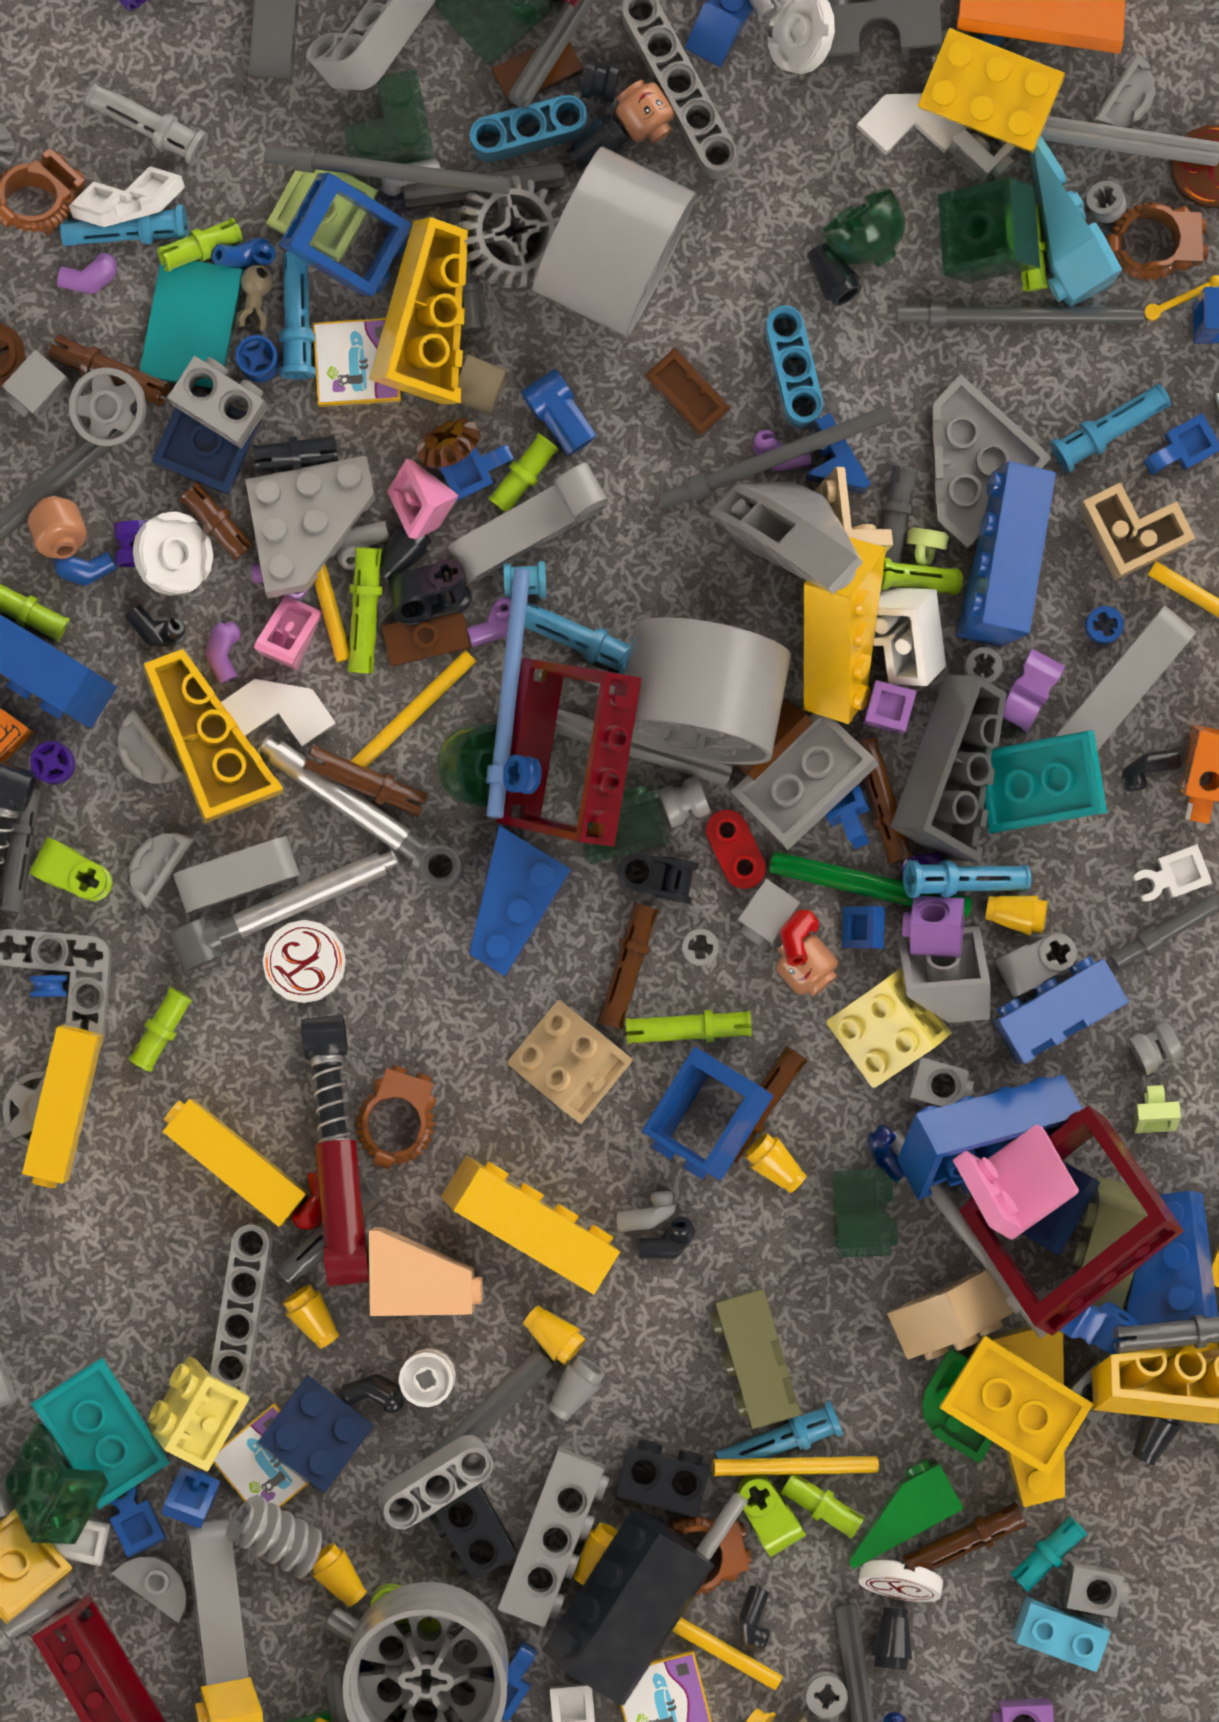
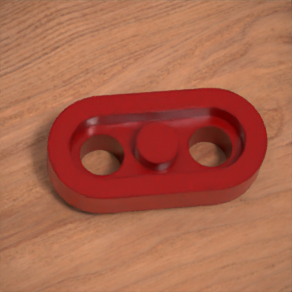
M733 810L716 812L711 816L706 826V836L727 881L736 888L750 889L759 884L764 877L765 861L745 819ZM731 823L735 828V834L730 838L722 837L719 833L721 824ZM742 860L749 861L753 866L752 873L747 876H743L737 871V864Z

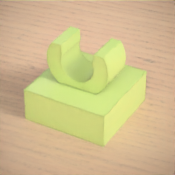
M1163 1085L1147 1086V1093H1144L1145 1104H1137L1133 1116L1135 1134L1176 1131L1181 1118L1179 1102H1165Z

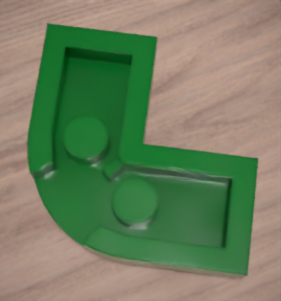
M949 1347V1351L945 1353L925 1387L922 1398L923 1416L928 1427L936 1437L980 1464L993 1441L939 1408L968 1360L967 1357Z

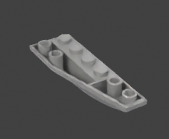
M793 481L737 483L709 512L741 547L832 594L849 585L856 575V570L863 563L825 497Z

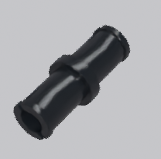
M335 434L298 440L297 436L289 437L287 442L252 445L256 472L293 466V470L302 469V464L338 461Z

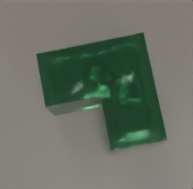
M417 70L382 76L377 82L384 118L344 126L350 157L401 164L435 158Z
M884 1169L832 1170L835 1254L839 1258L890 1256V1246H897L898 1244L896 1220L889 1219V1213L886 1212L885 1202H893L892 1177H884Z

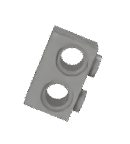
M194 356L168 395V400L172 406L242 449L268 409L265 400L261 398L264 392L245 379L240 384L226 376L229 370L216 360L208 357L204 362ZM200 379H209L214 384L212 392L206 397H196L192 394L193 385ZM235 401H243L249 406L247 414L238 420L229 418L227 416V409L230 404Z

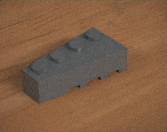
M945 675L890 826L892 829L927 849L938 853L947 860L981 863L983 848L978 847L980 827H986L989 810H985L983 807L987 785H993L995 769H992L991 755L993 747L999 746L1006 692L980 676Z

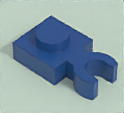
M137 1485L128 1490L124 1498H116L110 1502L111 1505L117 1507L120 1511V1514L110 1518V1521L126 1556L129 1558L167 1539L151 1502L145 1500L139 1504L137 1503Z

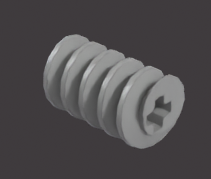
M259 1495L252 1496L246 1500L235 1512L227 1527L226 1536L229 1541H234L241 1534L240 1547L247 1549L254 1543L253 1553L259 1557L268 1550L267 1562L275 1564L281 1559L280 1568L284 1572L290 1571L295 1566L294 1577L297 1579L307 1576L317 1561L321 1550L322 1533L317 1527H308L303 1519H295L292 1513L284 1510L281 1511L278 1505L267 1503L266 1499Z

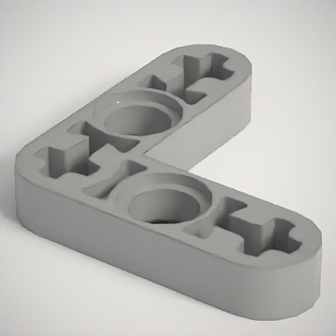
M16 929L1 930L0 943H6L8 936H13V942L18 945L29 946L28 937H35V940L31 947L32 963H26L28 957L26 953H13L11 960H6V953L0 951V965L70 972L66 1025L83 1029V1020H74L75 1012L84 1015L98 1014V1023L89 1020L88 1030L104 1034L102 1047L105 1038L112 952L108 943L101 938L86 935ZM53 939L60 943L62 956L57 962L49 964L42 960L40 947L45 941ZM69 941H76L75 950H89L90 943H96V950L103 952L102 960H95L94 967H88L87 959L73 957L74 966H67L71 954ZM91 984L98 989L100 999L96 1006L87 1009L79 1004L77 994L82 986Z

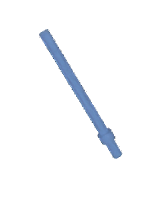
M520 568L514 569L493 762L487 769L486 783L490 784L486 816L491 818H503L506 787L503 782V770L508 758H510L531 573L530 570Z

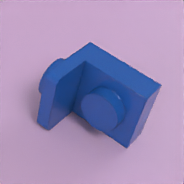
M181 1466L164 1503L162 1515L201 1529L208 1511L214 1504L220 1480L209 1477L204 1472L193 1471Z

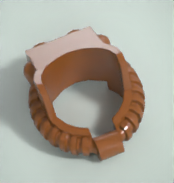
M50 148L42 153V160L40 162L35 159L30 164L23 163L12 167L10 170H5L4 173L0 174V223L6 228L14 225L16 229L19 230L21 228L24 232L30 230L31 233L39 231V233L44 232L46 235L52 234L64 222L63 220H66L68 217L67 215L70 212L69 205L84 191L85 177L79 170H73L66 163L62 154L59 152L55 153ZM34 186L48 191L54 198L55 204L50 210L37 216L16 215L7 206L6 199L20 188Z
M1145 202L1141 206L1139 204L1134 205L1133 209H1127L1126 213H1123L1122 217L1114 222L1115 226L1111 228L1112 234L1105 236L1119 265L1123 269L1122 272H1127L1130 277L1133 278L1135 276L1138 280L1144 278L1145 281H1150V279L1158 280L1159 277L1165 278L1167 274L1171 275L1174 273V269L1188 270L1192 266H1201L1203 260L1208 258L1207 244H1203L1202 234H1206L1207 231L1206 219H1202L1201 212H1190L1186 206L1172 210L1171 206H1165L1163 203L1156 204V202H1150V204ZM1141 219H1152L1162 224L1165 223L1174 239L1173 252L1167 260L1150 261L1144 264L1135 262L1129 257L1126 250H1121V237L1125 234L1128 226Z
M392 1065L391 1069L386 1068L383 1078H378L374 1081V1093H369L367 1095L368 1098L361 1102L363 1105L358 1108L359 1114H356L357 1123H355V1127H357L355 1132L356 1135H359L358 1141L362 1143L363 1150L366 1149L368 1151L367 1154L374 1157V1165L389 1170L394 1163L402 1165L401 1163L405 1162L407 1164L410 1163L409 1160L413 1159L414 1161L417 1159L416 1156H421L423 1154L422 1151L424 1149L427 1150L429 1147L427 1144L432 1141L431 1135H434L433 1127H435V1122L432 1120L434 1114H431V1110L436 1104V1098L432 1095L435 1083L431 1082L432 1077L418 1072L416 1077L406 1074V1068ZM401 1099L413 1105L419 1113L421 1120L420 1131L416 1141L409 1148L391 1153L379 1149V1146L373 1141L370 1135L369 1121L374 1109L381 1102Z
M687 1515L685 1518L678 1517L676 1521H670L669 1526L678 1534L693 1531H702L707 1534L717 1517L708 1521L706 1517L699 1518L698 1516L696 1518ZM736 1519L717 1548V1559L713 1570L710 1571L695 1596H700V1593H703V1595L708 1594L709 1590L712 1592L716 1586H721L723 1580L735 1581L740 1572L749 1570L748 1564L753 1562L750 1549L744 1548L742 1538H746L747 1535L743 1522L739 1523Z

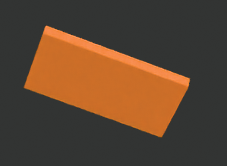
M959 0L957 29L1121 54L1124 40L1126 0Z

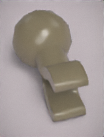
M252 265L244 271L241 277V285L247 295L245 307L236 314L234 325L237 328L244 327L246 317L252 313L256 321L254 330L260 332L264 331L267 325L265 314L261 311L263 296L267 295L273 286V276L266 267ZM256 268L262 270L260 276H258Z

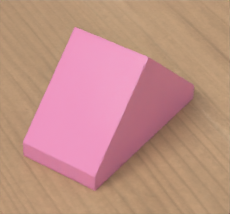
M410 459L405 460L387 490L408 537L412 539H418L438 529L459 496Z
M285 595L258 637L254 646L255 650L265 657L297 670L321 618L322 611Z

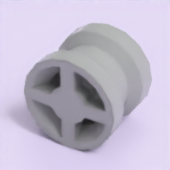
M819 1671L813 1674L806 1683L804 1689L805 1699L810 1710L815 1715L823 1718H832L840 1714L846 1707L848 1701L847 1689L843 1680L836 1673Z

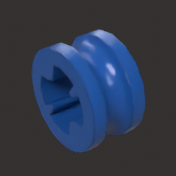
M1100 606L1094 609L1085 621V632L1088 638L1100 645L1115 641L1122 634L1124 628V620L1120 612L1110 606ZM1104 614L1106 620H1114L1115 628L1112 627L1109 630L1112 635L1104 636L1102 630H1094L1093 622L1097 623L1099 621L1096 616Z
M512 755L508 758L503 770V782L506 789L514 793L533 794L541 781L542 770L538 759L531 756L524 758L521 755Z
M29 976V981L34 984V989L29 992V997H67V991L62 987L63 983L67 981V976Z

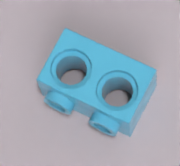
M1026 1596L1012 1637L1018 1644L1097 1672L1111 1632L1101 1623Z

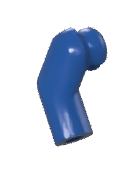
M254 238L237 246L218 244L212 251V260L216 265L247 269L252 265H269L276 256L274 246L264 238Z
M108 551L90 561L73 555L69 558H54L53 560L55 572L60 578L82 586L90 585L118 569Z

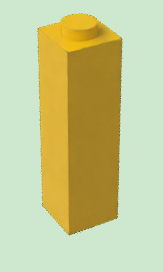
M64 1024L56 1028L22 1174L33 1177L31 1183L35 1185L56 1188L57 1183L63 1184L70 1179L104 1034Z
M189 1099L185 1104L179 1100L164 1117V1120L169 1124L162 1131L278 1227L283 1226L292 1215L294 1209L309 1194L195 1099Z

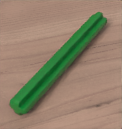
M774 852L771 856L769 872L771 874L912 907L913 898L907 897L903 881L781 852ZM920 894V895H919V896L941 897L940 894ZM958 894L949 897L964 898V919L968 918L972 899Z

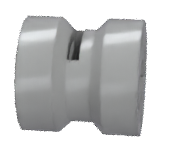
M697 775L685 779L680 788L666 786L657 790L671 828L684 824L686 818H689L692 814L698 818L711 814Z
M1167 1021L1155 1025L1153 1031L1146 1035L1139 1033L1128 1038L1134 1057L1146 1076L1157 1071L1162 1063H1174L1184 1058L1178 1038Z

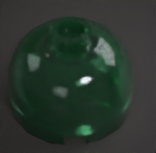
M883 188L865 196L868 202L854 209L853 204L824 226V233L822 235L838 258L852 265H865L873 262L878 267L890 261L897 254L894 247L903 238L906 222L903 210L890 188Z
M464 725L451 732L441 744L437 755L436 771L441 785L452 798L470 806H488L490 784L486 783L488 766L492 765L497 725Z

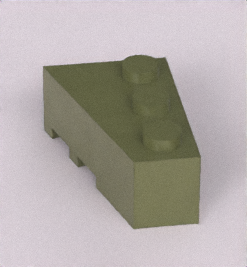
M1099 1176L1096 1177L1100 1184L1093 1194L1091 1202L1088 1203L1082 1222V1226H1084L1081 1241H1076L1071 1264L1075 1265L1073 1275L1148 1216L1127 1183ZM1133 1272L1092 1305L1099 1307L1106 1302H1111L1123 1310Z
M763 1287L716 1300L717 1311L710 1312V1317L716 1337L725 1335L729 1351L721 1354L728 1377L736 1375L741 1391L733 1393L740 1418L748 1416L752 1429L802 1415L794 1394L790 1374L785 1363Z

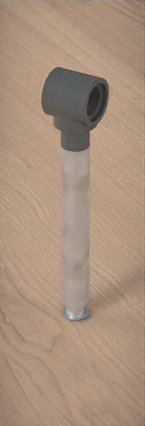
M272 734L263 740L258 749L259 755L261 753L267 755L270 758L269 763L413 862L410 869L421 875L430 886L445 890L459 883L463 876L464 867L461 858L452 848L441 845L433 838L426 842L346 785L310 770L302 769L306 757L284 742L280 744L272 739ZM441 856L450 858L453 863L451 873L445 878L432 876L430 871L432 862Z
M390 847V851L379 855L378 852H375L215 923L212 918L207 919V917L181 926L168 933L184 972H188L222 957V953L226 952L224 946L383 877L387 875L386 870L395 866H398L400 869V861L395 850Z

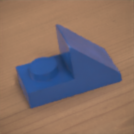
M705 1L685 49L721 68L753 10L750 1Z
M828 413L815 421L814 429L816 432H819L837 424L831 413ZM846 439L819 449L823 457L829 454L832 459L809 471L805 478L809 481L821 483L835 467H845L847 491L863 494L871 486Z

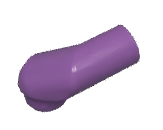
M503 597L498 599L494 603L486 622L467 628L473 647L507 637L510 598Z
M231 621L224 624L218 623L211 629L205 648V656L219 685H223L238 677L228 657L231 645L240 639L241 632L238 625Z

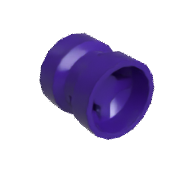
M145 520L122 521L113 524L114 537L119 542V549L115 552L116 566L135 567L133 557L135 536L143 523L146 522Z

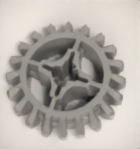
M516 175L509 177L511 179V186L508 195L484 191L468 193L466 199L470 206H461L457 211L466 221L455 223V226L468 230V238L464 240L467 243L468 249L467 262L472 260L476 262L471 274L477 276L486 270L485 283L491 285L499 280L500 287L503 289L510 288L512 283L517 288L527 286L528 279L534 283L546 248L560 220V217L553 219L551 214L552 211L557 209L558 203L551 202L545 204L544 202L548 190L540 189L534 193L535 182L527 180L521 185L520 178ZM512 201L522 205L529 212L533 220L524 219L519 214L517 205H512ZM494 203L496 210L492 212L493 224L489 230L482 231L485 214ZM513 227L514 230L524 228V231L516 233L512 237L507 238L506 235L495 236V233L504 231L505 228ZM536 233L534 250L525 261L524 254L527 253V239L531 234ZM486 244L497 246L501 251L503 259H507L508 264L495 258L488 250Z

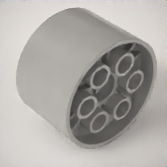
M603 146L600 147L581 176L553 232L538 268L533 291L628 337L643 314L671 259L694 206L697 193Z
M673 617L648 618L638 621L634 625L625 675L642 677L632 742L671 755L722 764L754 765L770 761L772 759L789 671L790 651L778 642L757 633L709 621Z
M412 1583L383 1595L365 1612L352 1636L343 1678V1702L349 1722H388L385 1719L400 1703H402V1707L406 1710L402 1722H448L445 1711L449 1709L450 1705L463 1722H500L506 1705L509 1661L506 1639L499 1622L489 1608L474 1595L445 1583ZM425 1617H433L440 1622L441 1627L436 1632L429 1633L422 1630L418 1623ZM408 1618L412 1631L408 1632L396 1621ZM451 1621L461 1624L462 1627L456 1629L452 1635L447 1633ZM388 1636H395L402 1641L404 1646L396 1652H390L382 1646L381 1641ZM466 1639L474 1642L477 1649L472 1654L462 1655L456 1651L454 1645L458 1641ZM430 1650L436 1653L434 1655H422L421 1651ZM361 1659L386 1664L379 1670L360 1672ZM493 1665L494 1678L478 1675L470 1668ZM422 1669L431 1670V1683H422ZM390 1678L399 1683L401 1689L395 1693H387L381 1689L379 1682ZM466 1681L474 1686L475 1691L469 1696H459L453 1691L452 1687ZM427 1700L431 1701L437 1710L435 1713L425 1716L418 1713L414 1706L420 1701Z

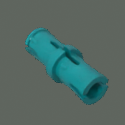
M1068 1515L1044 1541L1039 1539L1034 1544L1036 1549L1016 1569L1009 1573L1010 1576L1029 1593L1053 1567L1058 1569L1063 1564L1061 1559L1088 1535L1087 1532Z

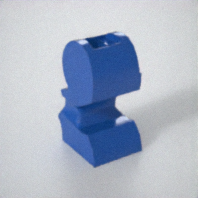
M1106 1302L1099 1307L1090 1305L1059 1331L1070 1338L1080 1337L1085 1339L1088 1345L1094 1343L1102 1350L1114 1355L1117 1353L1113 1343L1131 1340V1338L1113 1339V1327L1140 1324L1134 1317L1120 1309L1118 1305Z

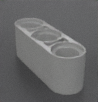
M284 836L174 873L173 876L185 912L190 914L299 877L300 873L288 837Z
M464 1435L387 1482L378 1494V1503L386 1522L395 1529L410 1528L479 1485L490 1476L493 1470L491 1455L479 1437ZM474 1452L481 1454L476 1464L472 1466L462 1465V1460L467 1454ZM435 1475L445 1477L441 1486L435 1489L425 1487L431 1477ZM406 1498L409 1500L408 1505L403 1510L392 1511L389 1509L391 1503L396 1499Z

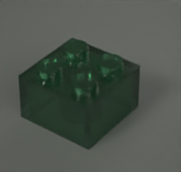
M1006 178L938 194L944 276L971 283L1040 268L1034 186L1013 178Z

